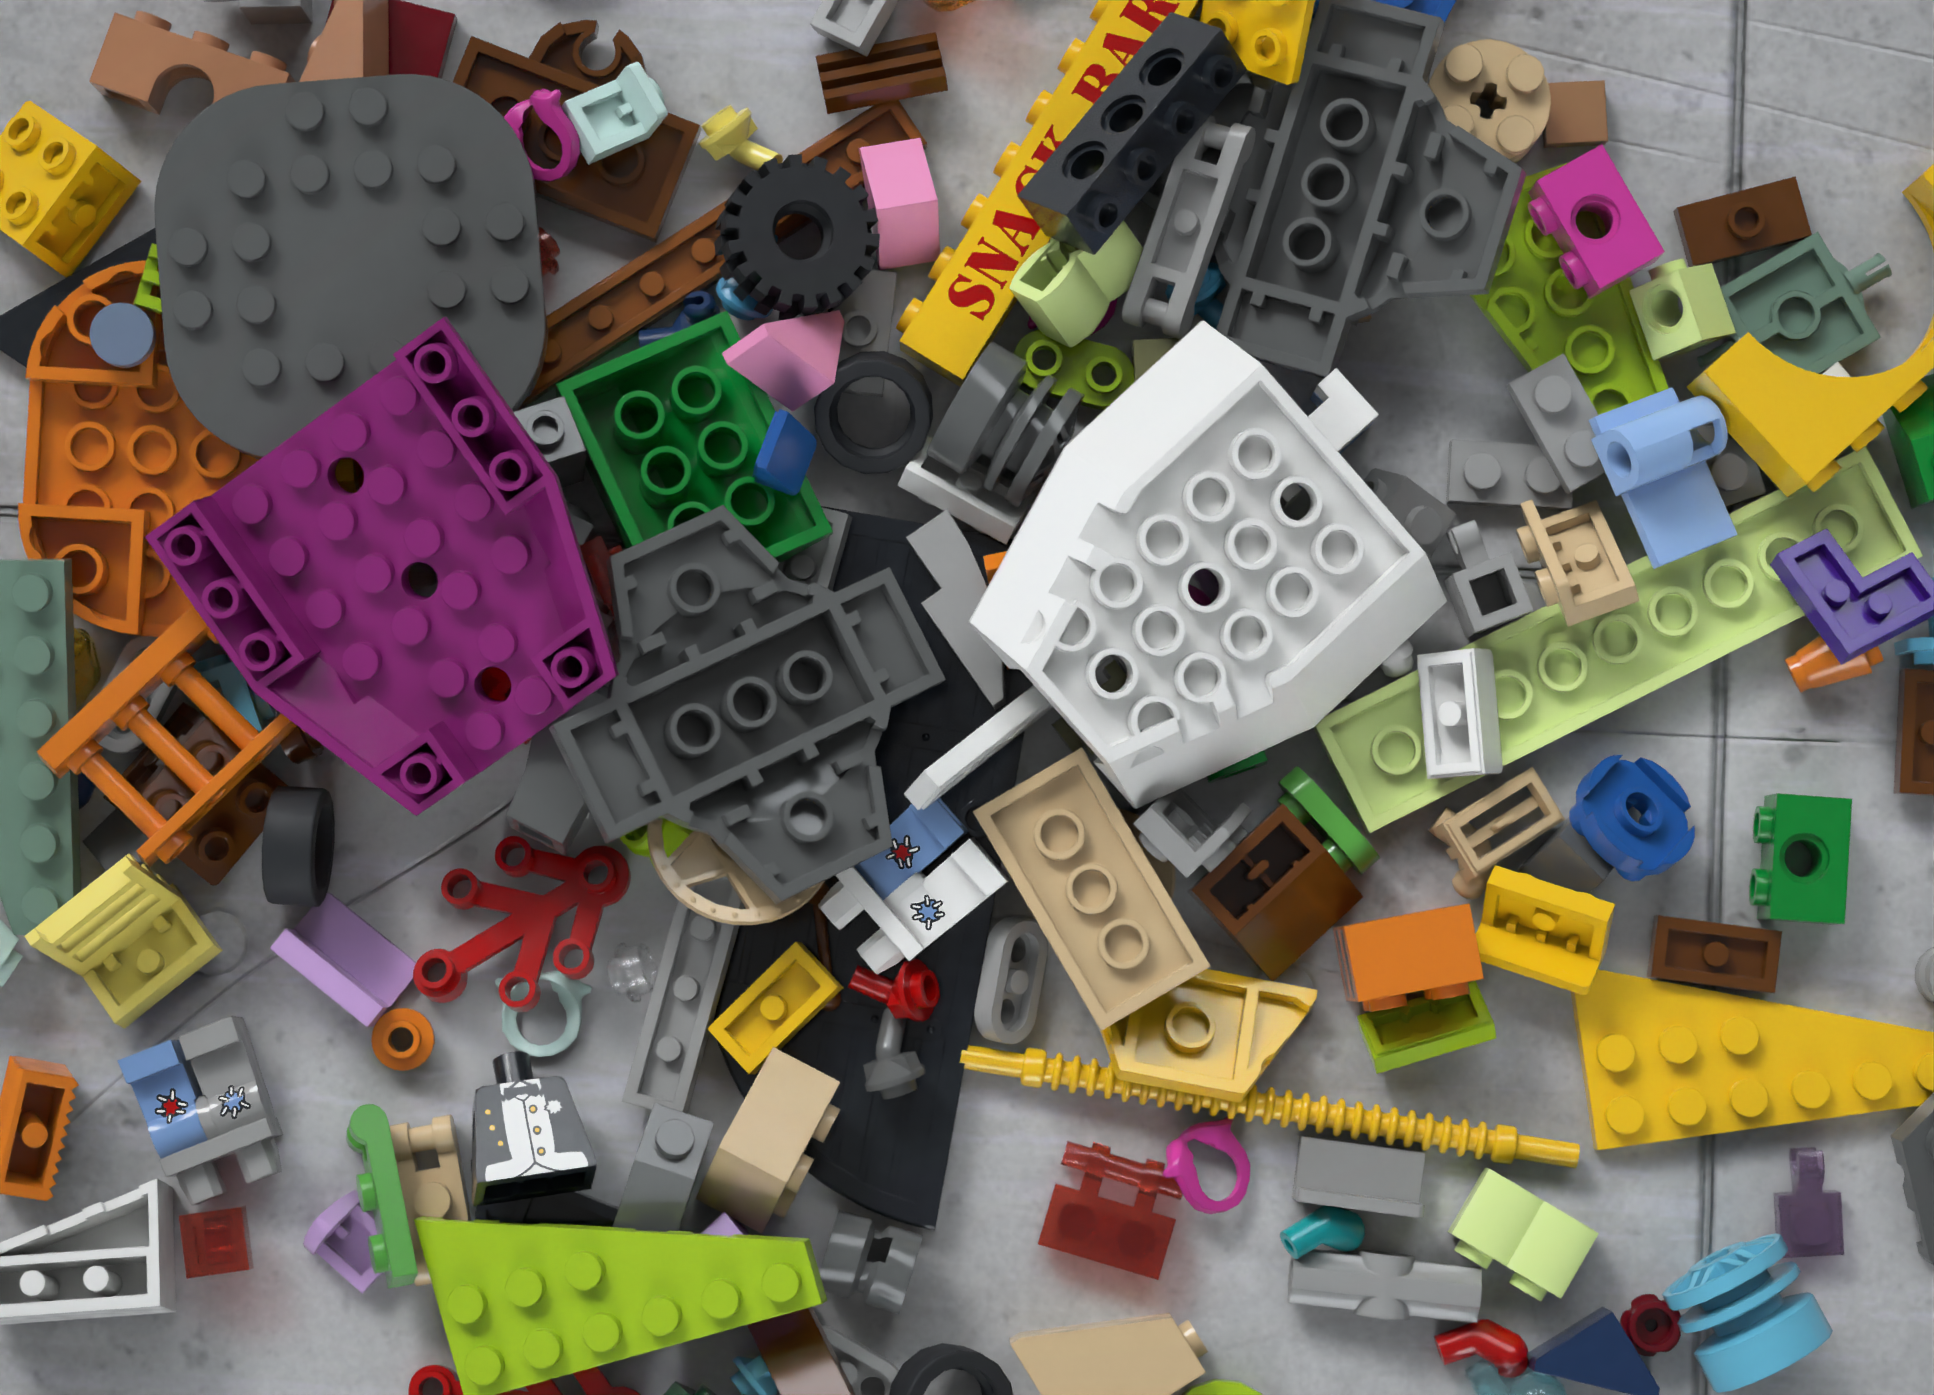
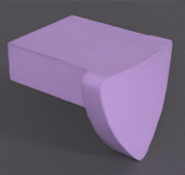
M353 1190L334 1202L315 1219L305 1235L303 1245L312 1255L319 1254L361 1293L366 1292L382 1274L374 1273L368 1246V1236L377 1235L374 1215L371 1211L362 1212L358 1192Z

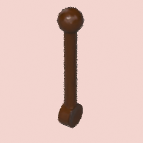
M823 883L808 902L813 905L818 960L833 975L827 917L818 907V904L829 891V887ZM840 992L822 1009L825 1011L837 1009L841 1003Z

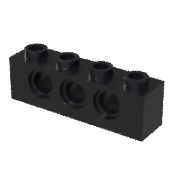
M1173 12L1168 14L1018 194V198L1046 236L1093 255L1099 251L1247 71L1222 29Z

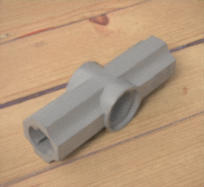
M1313 1249L1298 1259H1294L1291 1256L1287 1298L1289 1303L1353 1309V1314L1381 1319L1409 1320L1410 1316H1420L1446 1321L1477 1322L1482 1296V1269L1480 1267L1415 1261V1256L1372 1250H1360L1359 1255Z

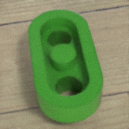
M1298 766L1294 767L1278 782L1279 787L1284 792L1277 800L1279 805L1284 804L1304 826L1310 822L1325 838L1322 845L1344 873L1352 867L1358 874L1362 875L1380 859V856L1367 839Z

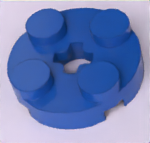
M1612 755L1602 760L1582 778L1576 791V804L1569 811V819L1574 830L1584 836L1598 855L1614 866L1620 876L1632 882L1640 881L1647 875H1659L1667 871L1689 852L1695 838V825L1688 830V821L1684 812L1691 808L1686 793L1676 779L1657 763L1642 757L1633 763L1627 760H1619L1623 755ZM1634 807L1641 814L1638 820L1639 823L1632 819L1627 810Z

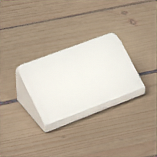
M1471 648L1417 655L1427 779L1502 773L1503 765L1492 651L1490 649Z

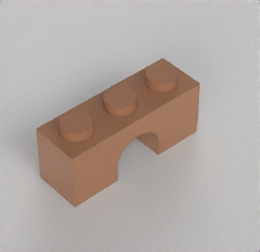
M136 11L134 19L116 12L114 13L89 80L102 95L160 115L165 99L172 87L180 81L189 78H202L212 83L214 89L213 103L247 88L296 82L290 73L285 72L287 64L273 56L252 51L250 59L227 52L230 44L218 37L200 31H194L192 39L170 32L172 26L170 22L143 11Z

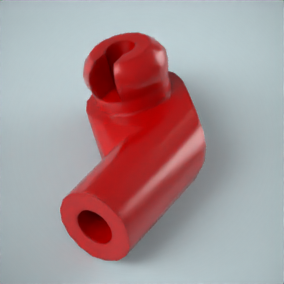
M1480 1319L1477 1322H1471L1434 1336L1438 1353L1444 1365L1477 1354L1494 1364L1500 1376L1514 1378L1523 1374L1529 1364L1527 1358L1528 1346L1521 1336L1489 1319Z

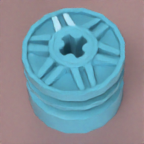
M1774 1233L1748 1242H1737L1708 1255L1690 1267L1685 1275L1668 1286L1662 1294L1669 1309L1673 1311L1692 1307L1677 1322L1682 1332L1687 1334L1710 1328L1713 1329L1714 1333L1697 1347L1694 1355L1712 1389L1717 1393L1733 1391L1777 1373L1817 1349L1830 1338L1833 1332L1813 1294L1805 1292L1782 1298L1780 1293L1797 1279L1801 1271L1798 1265L1792 1261L1774 1265L1788 1251V1247L1780 1234Z

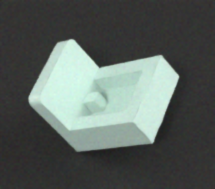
M639 62L626 66L616 80L571 98L561 106L579 135L580 151L588 165L648 139L668 114L660 87L652 78L646 75Z

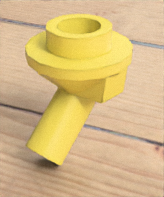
M730 104L701 125L707 135L698 144L701 148L706 149L716 161L729 154L734 160L757 171L764 162L776 158L778 164L783 162L781 154L748 140L758 128L751 118V111L747 107L736 113Z

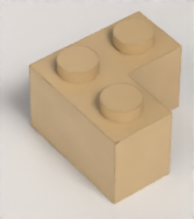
M773 1047L721 1141L695 1199L722 1213L726 1212L733 1219L760 1233H763L773 1213L784 1219L814 1161L813 1158L804 1154L811 1138L813 1137L823 1143L841 1110L830 1104L840 1082Z

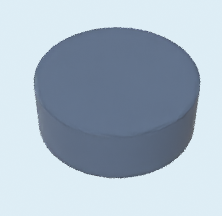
M114 303L104 307L94 317L90 327V341L94 351L104 361L115 367L130 368L143 363L151 355L156 344V330L150 317L137 306L129 303Z

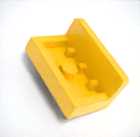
M1495 865L1487 881L1481 923L1476 932L1481 962L1581 995H1587L1607 950L1615 904L1598 899L1585 892H1577L1537 879L1526 873L1515 872Z

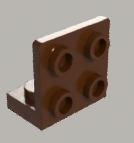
M185 702L178 707L163 725L213 776L242 751L213 722ZM147 746L122 774L167 821L195 795ZM259 763L188 831L193 840L177 858L210 885H218L263 832L267 806L272 792L277 786L288 785L262 763ZM106 795L103 796L106 801L124 814Z

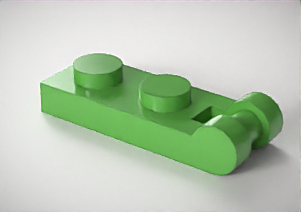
M365 1104L353 1112L346 1131V1141L353 1151L362 1154L365 1173L356 1175V1184L362 1212L373 1211L377 1235L368 1236L372 1268L375 1274L385 1272L387 1287L391 1289L413 1284L418 1274L388 1118L380 1107L374 1104Z

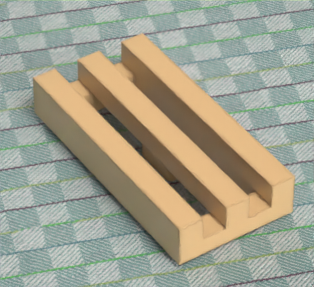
M1531 767L1432 829L1438 839L1444 836L1451 847L1446 849V852L1451 860L1459 859L1464 867L1459 873L1466 882L1558 825L1565 818L1535 769ZM1527 786L1532 796L1467 837L1464 836L1460 829L1461 826ZM1540 807L1545 817L1484 856L1477 857L1472 848L1535 808Z

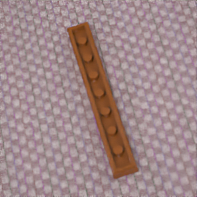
M897 100L873 105L799 154H802V163L809 164L815 156L827 159L828 162L825 170L832 174L841 166L851 174L845 183L854 190L859 185L865 188L859 148L921 138L923 149L925 150L927 142L900 101ZM726 201L546 316L548 321V342L543 368L529 397L527 396L518 410L523 409L554 389L557 383L571 378L639 334V330L647 329L684 305L683 300L688 294L695 291H706L718 283L719 279L722 278L719 268L723 265L725 259L724 255L715 256L714 242L720 236V230H715L719 215L726 207L724 205ZM790 214L781 218L775 229V235L778 236L777 244L813 221L801 214Z

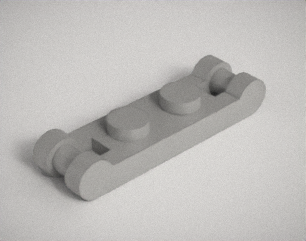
M1210 115L1175 157L1125 299L1122 312L1123 322L1138 327H1144L1147 323L1162 327L1163 334L1182 339L1189 332L1194 316V305L1241 170L1253 150L1256 136L1255 128L1239 123H1234L1231 127L1215 123V117ZM1208 147L1221 150L1217 165L1201 161L1203 153ZM1158 282L1174 286L1169 303L1154 299Z

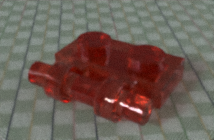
M1067 1140L1060 1165L1084 1171L1079 1189L1055 1182L1037 1243L1045 1247L1159 1280L1176 1219L1153 1212L1152 1210L1157 1193L1181 1200L1183 1195L1174 1178L1163 1176L1165 1163L1146 1158L1145 1163L1111 1154L1110 1146L1093 1142L1091 1147ZM1103 1177L1138 1187L1133 1205L1099 1196L1098 1193Z

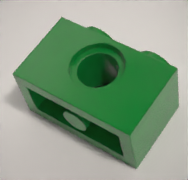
M1781 793L1764 796V806L1756 807L1753 818L1754 843L1762 844L1760 869L1753 868L1749 882V901L1751 906H1758L1757 919L1828 925L1845 924L1852 799ZM1795 841L1805 845L1811 854V866L1807 873L1801 877L1791 873L1785 864V852L1789 845Z

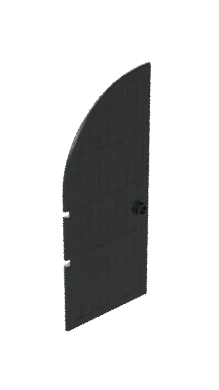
M821 506L849 514L852 517L832 591L837 592L890 567L946 679L939 685L891 707L887 728L882 732L880 741L875 749L876 765L881 767L889 824L891 825L912 804L904 793L920 774L1033 686V683L1020 669H1007L1004 663L1006 704L995 711L925 611L921 603L938 592L940 587L906 538L925 524ZM960 530L971 548L988 587L989 583L983 556L1008 551L1014 539H1009L1008 543L1004 544L987 534ZM1025 731L940 797L969 832L922 871L926 877L967 840L973 837L1001 868L1002 862L974 816L973 811L1015 787ZM833 876L825 880L824 883L830 890L839 879ZM996 892L914 958L922 961L928 970L935 974L940 990L938 1003L933 1008L929 1019L916 1022L907 1018L900 1052L915 1051L920 1063L926 1069L924 1075L916 1078L918 1089L891 1099H882L880 1090L866 1091V1076L863 1065L876 1059V1043L884 1009L888 1008V1006L848 988L857 965L872 970L856 950L880 929L865 910L841 930L827 917L833 977L844 987L840 991L841 1003L833 1011L821 1009L780 1049V1051L840 1082L830 1104L841 1109L824 1142L822 1143L812 1137L804 1152L805 1155L814 1159L808 1173L842 1197L867 1210L910 1226L932 1231L936 1230L965 1063H960L961 1051H967L970 1041ZM807 902L793 913L769 923L739 926L713 1022L796 941L802 942L818 959L813 905ZM905 957L898 964L879 974L895 980L900 968L908 959ZM717 1040L726 1066L739 1092L745 1099L760 1070L756 1074H748Z

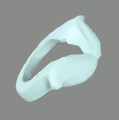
M560 971L541 972L539 978L550 981L552 990L558 993L559 1002L563 1005L567 1015L565 1031L553 1043L537 1045L525 1039L518 1029V1012L511 1010L503 1002L502 1031L510 1044L521 1052H526L535 1057L553 1056L566 1050L578 1037L582 1023V998L591 992L592 987L579 980L568 979ZM497 978L495 980V984L498 988L503 978ZM519 982L513 986L510 993L511 1000H523L529 993V984L527 982Z

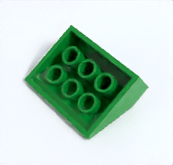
M727 310L556 384V398L565 397L586 449L585 466L624 549H628L722 505L757 539L779 564L833 534V530L806 475L797 495H789L755 482V477H752L756 459L774 416L775 409L767 393L727 365L722 355L725 350L741 340Z

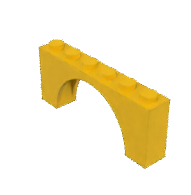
M1933 163L1902 193L1921 218L1934 250ZM1934 314L1923 340L1914 353L1903 364L1885 372L1860 377H1835L1804 370L1773 354L1748 332L1686 387L1695 397L1705 396L1718 406L1724 416L1727 432L1787 497L1805 485L1812 492H1815L1842 468L1835 458L1850 445L1857 453L1885 428L1878 420L1881 415L1892 405L1901 413L1928 389V386L1921 379L1934 368Z

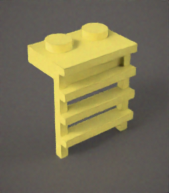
M129 853L24 936L30 946L81 975L113 1022L124 1029L223 951L179 888L173 883L169 885L160 874L154 875L144 863L140 866L134 856Z

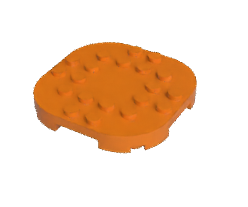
M146 260L112 266L84 279V284L69 294L58 307L56 305L53 306L37 331L29 353L25 376L26 379L30 380L23 503H18V521L21 539L28 559H72L73 613L89 623L114 632L132 636L159 637L192 606V603L145 536L194 500L214 494L259 461V459L246 455L226 444L202 425L188 409L176 389L168 367L161 314L141 309L150 317L156 330L154 350L143 363L130 368L115 367L100 358L94 351L90 341V327L94 317L104 307L114 303L134 304ZM153 285L150 295L161 298L160 287ZM353 459L361 488L364 482V471L361 465Z

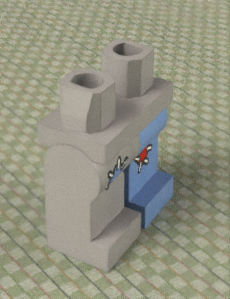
M230 1016L181 1035L178 1037L179 1040H168L118 1060L126 1083L131 1084L140 1105L151 1140L161 1158L159 1161L165 1177L177 1176L179 1185L191 1205H198L227 1193L216 1161L236 1154L247 1184L282 1172L279 1151L274 1138L282 1136L283 1132L277 1117L274 1115L273 1106L243 1017Z

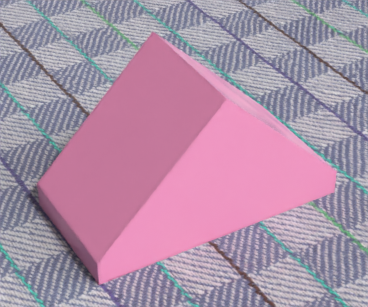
M921 138L859 148L865 190L869 195L867 197L868 209L875 208L878 222L872 227L873 234H880L879 248L876 250L878 269L885 270L936 261L940 255L938 198Z
M840 310L765 323L725 350L722 355L727 365L793 412L835 383L845 321Z

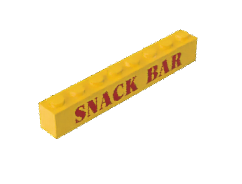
M1203 0L1097 1L1089 17L1097 22L1086 42L1075 38L1067 49L1057 70L1065 75L1053 94L1043 90L1034 102L1025 119L1033 127L1021 146L1011 141L1001 155L993 170V173L999 176L1000 180L990 196L987 198L979 193L968 208L960 224L968 229L956 250L947 245L935 261L928 275L929 278L936 281L924 302L914 297L902 314L896 326V329L903 333L899 340L900 351L959 387L962 386L971 369L987 346L993 341L1018 301L1009 289L1015 274L1033 253L1050 242L1051 237L1044 234L1018 198V194L1168 14L1173 12L1193 19Z

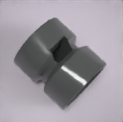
M839 1209L819 1272L825 1292L849 1298L858 1291L863 1293L866 1304L899 1314L923 1235L891 1225L882 1232L875 1231L872 1219Z

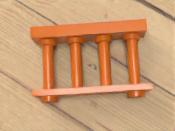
M193 605L37 751L41 761L59 779L69 770L75 775L82 772L149 838L136 850L140 860L148 868L159 858L165 864L175 859L193 840L188 831L297 727L296 724L280 713L263 731L259 732L194 668L196 660L192 655L207 640L211 639L215 644L219 643V641ZM163 682L168 687L176 685L242 750L215 776L147 711L150 704L145 699ZM116 726L122 731L129 728L195 794L168 821L101 755L104 748L99 742Z

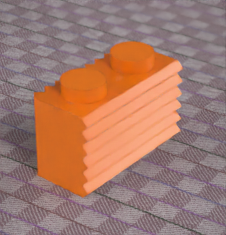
M9 1056L0 1096V1194L47 1201L54 1196L50 1190L51 1187L56 1185L52 1176L59 1172L55 1165L62 1160L58 1151L65 1147L61 1139L68 1135L63 1127L70 1123L66 1114L73 1111L69 1102L76 1098L72 1090L79 1086L65 1064L20 1056Z

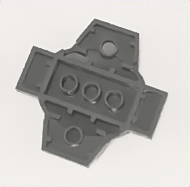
M1320 0L1307 39L1298 83L1286 85L1261 75L1251 76L1248 72H1245L1212 112L1211 116L1215 117V123L1231 127L1234 123L1253 127L1256 131L1253 150L1241 170L1214 248V254L1219 264L1218 268L1230 284L1216 330L1256 360L1324 379L1338 367L1350 326H1357L1359 319L1378 311L1392 300L1489 294L1527 173L1522 167L1460 126H1455L1449 122L1438 98L1427 85L1445 27L1441 17L1372 0ZM1208 147L1203 153L1201 161L1217 165L1221 150ZM1174 160L1140 200L1155 211H1157Z
M724 505L610 556L606 563L620 660L617 664L619 675L610 681L606 700L561 720L549 728L605 843L612 842L657 819L663 818L690 830L707 833L775 904L893 847L881 767L876 765L875 749L880 741L882 732L887 728L891 707L939 685L946 679L890 567L837 592H833L814 582L807 585L799 581L790 580L777 568L779 562Z

